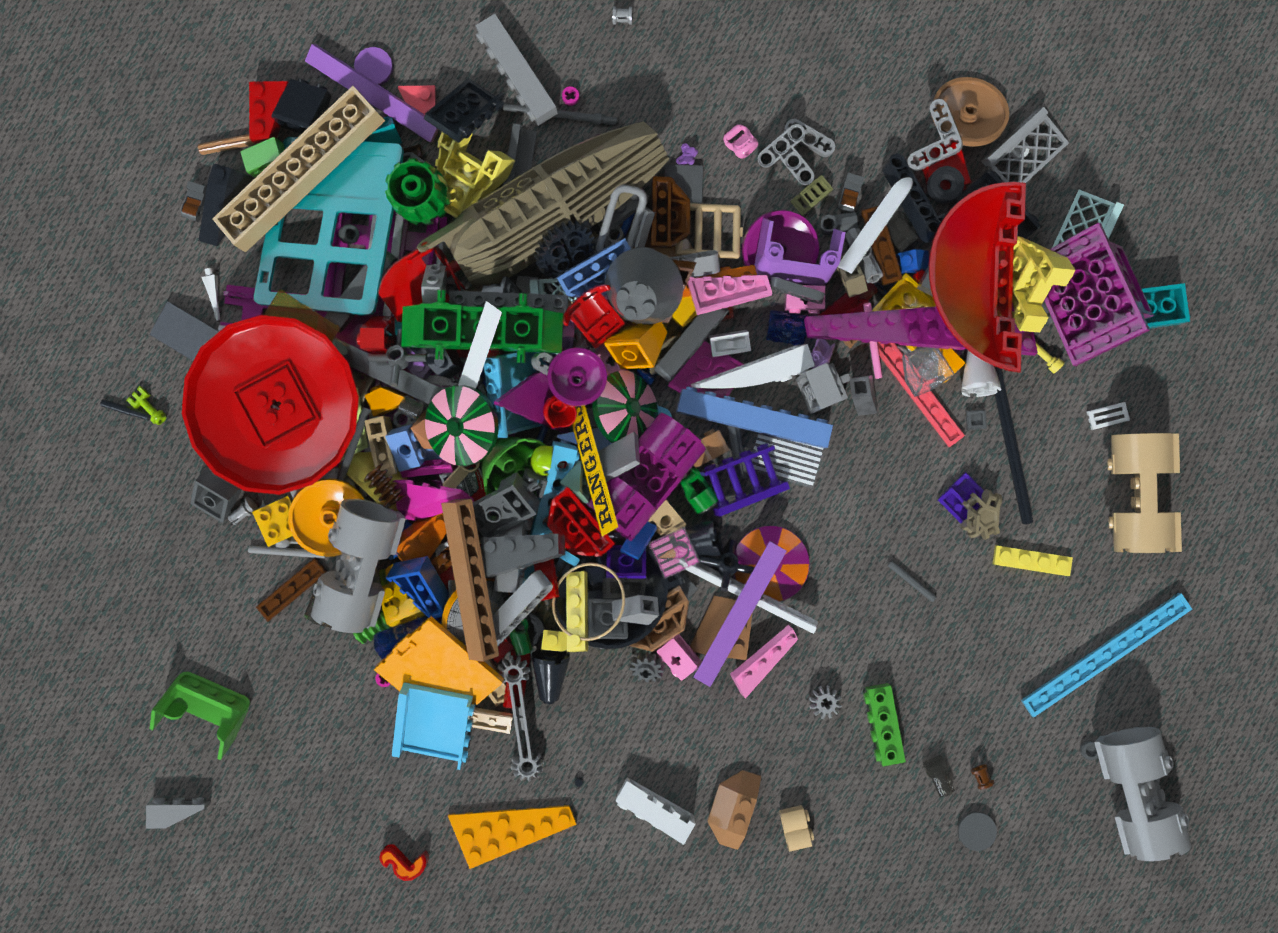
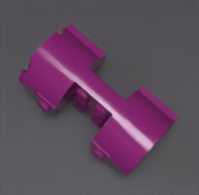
M662 412L638 439L640 464L606 482L618 523V528L615 530L620 532L629 541L636 537L706 450L701 440L688 428H685ZM590 498L589 503H586V505L591 507L590 509L595 513L593 501Z

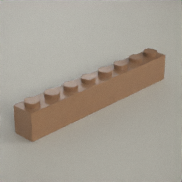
M456 499L441 503L467 653L469 660L486 661L499 656L473 502L472 499Z

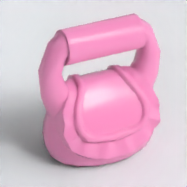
M742 124L734 126L723 138L725 145L741 159L750 155L758 146V140ZM740 131H744V134L734 143L728 142Z

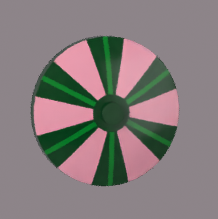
M621 370L607 375V383L603 393L593 402V414L600 432L609 442L614 443L633 432L638 435L639 439L658 416V407L655 396L646 381L633 372Z
M466 385L451 386L441 390L431 400L426 412L425 430L431 447L443 460L458 466L475 464L486 458L496 444L499 428L497 414L490 400L481 391Z

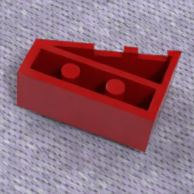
M288 81L249 82V139L255 145L272 137L277 138L281 126L271 115L288 85Z
M372 316L360 328V333L357 334V344L360 345V348L370 354H386L387 350L395 345V317Z

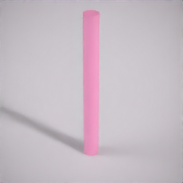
M871 303L863 304L864 312H872ZM870 341L875 379L882 378L878 345L877 342Z

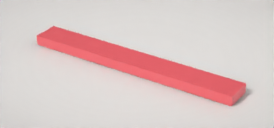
M877 342L879 357L946 445L951 447L965 436L896 344H880V342Z

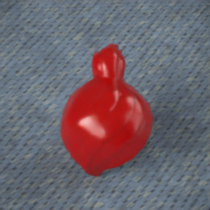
M552 396L544 404L543 416L553 429L568 427L576 420L577 406L565 404L555 396Z

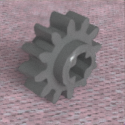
M646 652L645 655L638 653L637 657L633 656L630 670L633 671V676H639L638 680L644 679L646 682H649L652 679L656 682L657 677L662 678L665 665L662 664V659H656V654L649 655Z

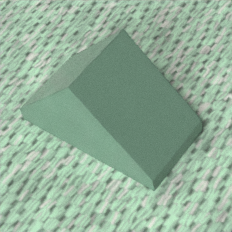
M579 461L562 479L560 484L564 488L566 486L569 487L582 502L589 503L590 490L587 486L582 461Z

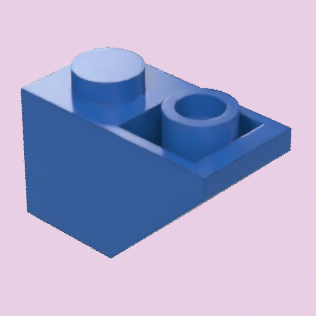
M914 249L895 254L901 274L916 273L920 270L926 271L929 265L928 250Z

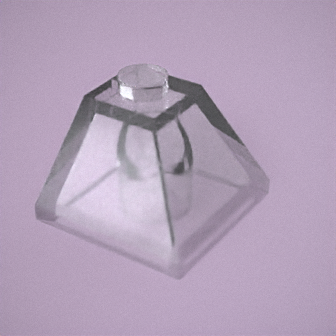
M921 347L902 356L905 382L914 397L933 390L954 375L953 370L939 348Z

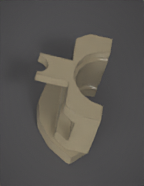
M354 370L352 376L355 386L359 390L361 406L363 408L367 402L365 395L368 394L371 386L374 384L375 378Z

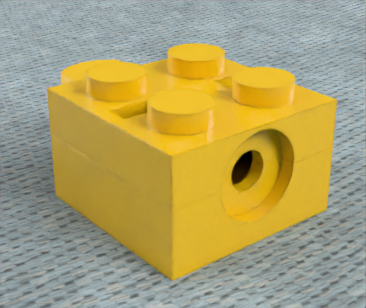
M393 564L390 565V566H388V567L386 568V570H385L386 577H387V575H388L390 569L392 568ZM388 581L387 585L382 586L385 594L381 605L387 625L397 628L427 617L412 603L413 599L406 593L403 595L399 591L400 587L395 582Z

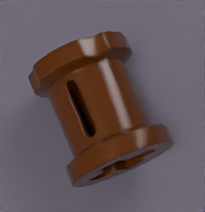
M986 764L971 769V773L975 775L978 782L977 787L980 790L987 789L995 784L994 780L989 776Z

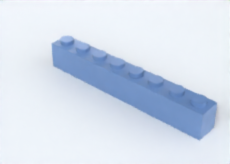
M686 387V389L681 390L676 413L820 448H828L833 425L828 424V420L817 418L814 421L809 419L810 416L798 414L797 417L791 415V412L780 409L777 412L772 410L773 407L761 405L760 408L753 406V402L745 400L742 403L735 402L733 397L724 396V398L716 397V393L705 391V394L697 392L698 389Z

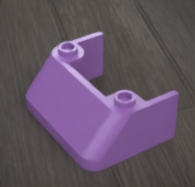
M763 218L755 260L757 275H767L768 279L777 277L790 282L815 286L827 284L840 263L846 232L833 229L830 249L821 255L819 265L783 260L784 250L782 245L770 241L774 221Z

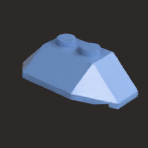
M624 238L571 267L558 276L557 280L567 296L578 298L587 290L605 284L606 274L612 262L620 254L631 248Z

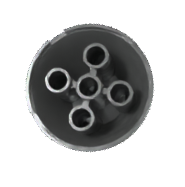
M639 247L623 252L612 262L605 278V284L611 287L609 291H606V295L612 308L621 317L636 324L650 325L664 321L676 311L683 296L684 285L679 268L666 254L663 255L652 248Z

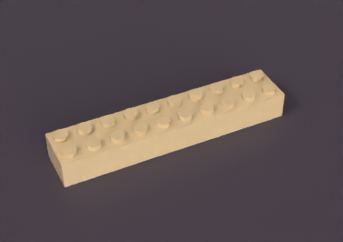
M352 86L212 219L234 246L247 252L385 120L365 97Z

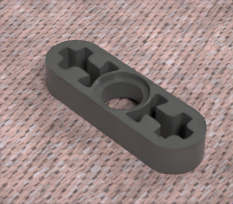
M771 277L769 283L773 290L817 304H822L825 293L777 277Z

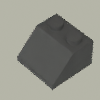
M208 467L195 480L190 504L224 523L237 502L241 489L214 475Z

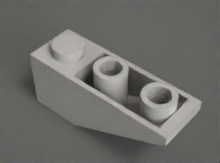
M201 797L193 798L192 801H185V798H174L173 801H166V798H155L146 805V829L167 828L205 809L210 805V801H204V798Z

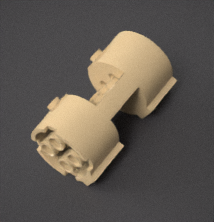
M1179 433L1111 435L1112 455L1111 459H1107V468L1111 470V474H1134V478L1130 479V487L1134 489V497H1131V508L1135 509V512L1112 513V517H1109V528L1113 530L1114 552H1123V549L1130 553H1165V549L1170 552H1182L1181 512H1158L1157 474L1180 473Z

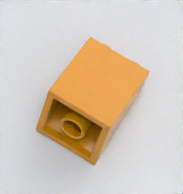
M626 321L625 325L609 337L604 345L620 369L654 368L667 335V330L662 322L642 325Z

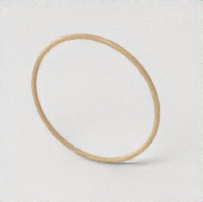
M598 563L577 565L567 571L557 583L559 588L564 578L575 569L583 566H598L609 571L620 585L622 607L615 623L601 635L590 638L580 637L582 641L596 640L611 632L620 621L625 607V592L621 580L610 568ZM552 598L553 615L558 626L568 636L573 635L564 629L559 622L555 610V598Z

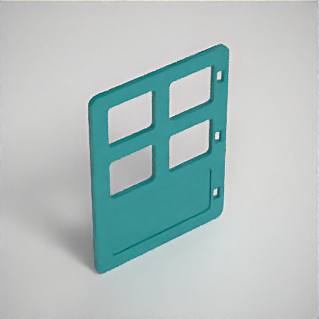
M287 137L283 141L285 149L298 137ZM363 141L292 208L323 211L319 239L316 245L280 242L284 217L278 222V225H274L265 234L254 292V301L265 306L367 316L375 313L394 208L385 194V190H388V184L385 180L387 174H391L394 170V165L403 161L404 149L399 144ZM339 213L377 216L370 249L333 247ZM279 257L314 260L311 283L307 295L271 292L276 260ZM331 262L368 266L362 299L353 300L323 296L328 266ZM264 272L269 273L267 283L263 282Z

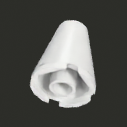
M967 350L961 388L962 394L970 397V393H976V397L996 394L997 389L1001 391V384L995 367Z

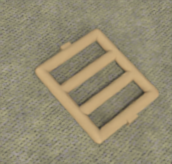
M690 203V211H695L694 249H683L682 240L675 245L676 256L708 251L702 250L704 211L714 212L713 250L718 251L719 258L738 259L740 257V237L743 235L740 206ZM722 212L733 213V251H721Z

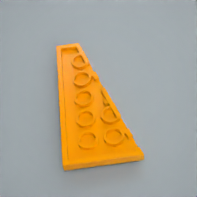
M570 805L448 814L469 869L577 825Z

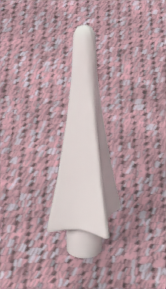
M212 268L205 269L206 276L202 277V280L209 295L215 318L219 321L218 276L213 274Z

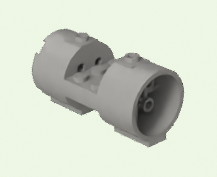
M346 499L341 502L336 522H334L333 527L329 530L328 539L334 548L341 551L342 555L341 559L337 561L336 571L322 574L318 579V583L314 585L313 594L315 600L311 617L320 625L323 622L332 626V630L345 633H361L364 628L375 627L385 590L380 583H374L372 580L378 560L386 559L390 555H396L406 520L400 511H394L389 507L384 508L382 504L361 499Z
M1134 727L1100 736L1094 743L1104 779H1110L1114 783L1122 784L1128 804V809L1120 810L1115 816L1124 854H1130L1131 857L1137 856V860L1161 861L1170 859L1171 855L1178 852L1179 855L1187 853L1191 849V842L1187 831L1189 825L1188 815L1184 813L1183 807L1179 804L1165 801L1164 790L1160 788L1159 784L1160 778L1168 775L1173 768L1172 757L1165 750L1160 730L1155 727Z

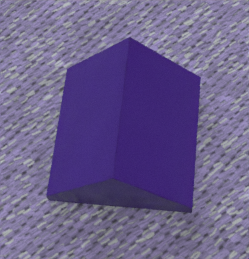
M613 545L607 551V567L615 572L619 578H646V548L639 560L622 553L621 548L623 545ZM606 570V578H615Z

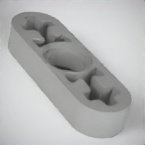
M790 119L786 123L784 131L789 126L799 124L804 128L805 135L808 133L814 135L815 141L813 143H808L803 138L799 142L801 145L822 157H829L833 154L835 143L832 139L797 119ZM791 132L792 138L799 139V132ZM818 139H821L820 144L824 146L826 145V143L829 144L830 150L824 152L823 146H821L820 144H818L816 148L815 145L817 144Z

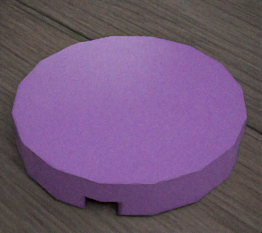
M366 48L355 59V70L378 85L386 83L393 72L392 60L387 52L381 48Z

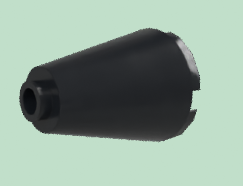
M714 517L685 529V534L676 538L680 540L687 537L692 548L690 552L693 550L695 555L720 556L722 555L721 552H723L721 534L715 529L718 523ZM675 537L668 542V545L672 544V549L678 546L688 548L686 555H689V547L685 542L676 541Z
M539 649L531 654L539 698L544 704H554L560 697L570 661V654L566 655V651L549 650L540 653Z

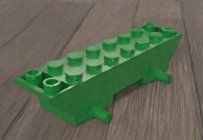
M437 290V302L403 306L401 347L435 348V360H439V352L440 360H444V349L470 350L484 307H469L446 303V290H442V298L441 290ZM519 293V305L497 308L502 313L489 349L493 351H517V363H520L521 355L522 363H525V352L562 353L563 313L527 306L528 294L524 293V301H522L523 293Z

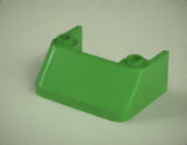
M183 672L178 675L152 709L149 729L154 730L163 717L176 720L181 718L185 712L193 714L220 726L217 730V738L220 741L217 759L221 760L238 735L249 710L250 701L246 696L194 673Z

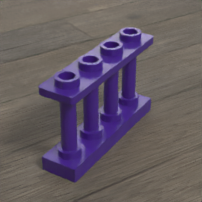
M765 443L757 446L756 451L751 452L747 450L739 453L740 457L738 458L728 457L723 459L720 465L716 466L714 463L704 467L705 470L700 472L701 476L709 475L719 502L717 503L718 506L713 508L715 516H723L790 489L788 482L780 481L777 478L769 455L770 451L775 450L774 445L768 446ZM759 455L762 456L771 481L769 483L770 486L765 488L760 485L751 460ZM741 462L745 463L753 486V493L748 495L743 493L734 465ZM726 468L736 494L735 500L730 502L725 498L716 473Z

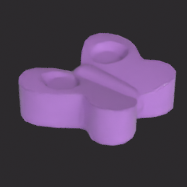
M684 143L681 146L683 154L676 159V163L678 165H693L695 162L694 157L698 154V150Z

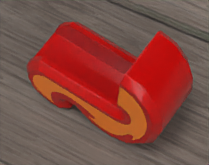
M389 844L381 851L379 860L384 867L392 864L397 878L403 881H412L425 870L429 861V854L425 850L412 863L395 844Z

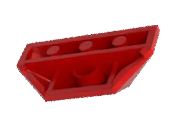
M566 486L552 499L547 526L554 534L565 535V548L572 555L601 557L615 544L607 534L602 537L599 524L569 487Z

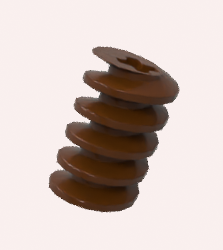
M382 463L367 474L364 482L372 481L369 488L376 487L374 495L381 494L378 500H386L383 505L386 508L400 501L406 494L400 496L402 488L394 489L397 482L390 483L392 475L385 477L388 470H380L383 465Z

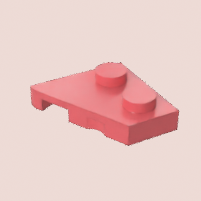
M435 85L398 86L404 101L424 115L436 105Z

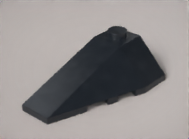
M213 163L207 183L198 241L214 246L219 245L225 234L212 218L253 181L254 177Z

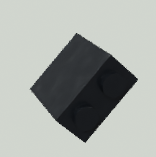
M300 78L298 80L290 79L271 117L282 128L302 134L327 110L331 94L322 85H309V82Z

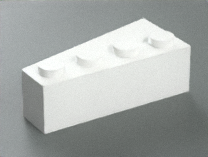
M628 777L616 796V802L620 808L630 810L636 817L646 820L655 828L660 829L683 845L695 826V819L692 813Z

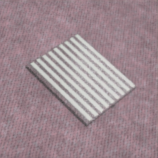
M757 432L756 439L753 441L752 452L757 450V446L765 443L768 446H775V450L770 451L769 455L777 478L813 489L819 466L822 463L821 459L824 448ZM759 455L752 458L756 473L768 476L762 456Z

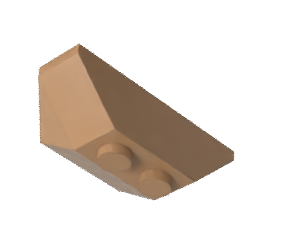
M680 586L668 593L664 613L655 628L643 639L630 646L653 652L685 630L689 600Z
M742 770L719 784L707 820L719 844L739 849L746 836L757 802L761 781L760 775Z

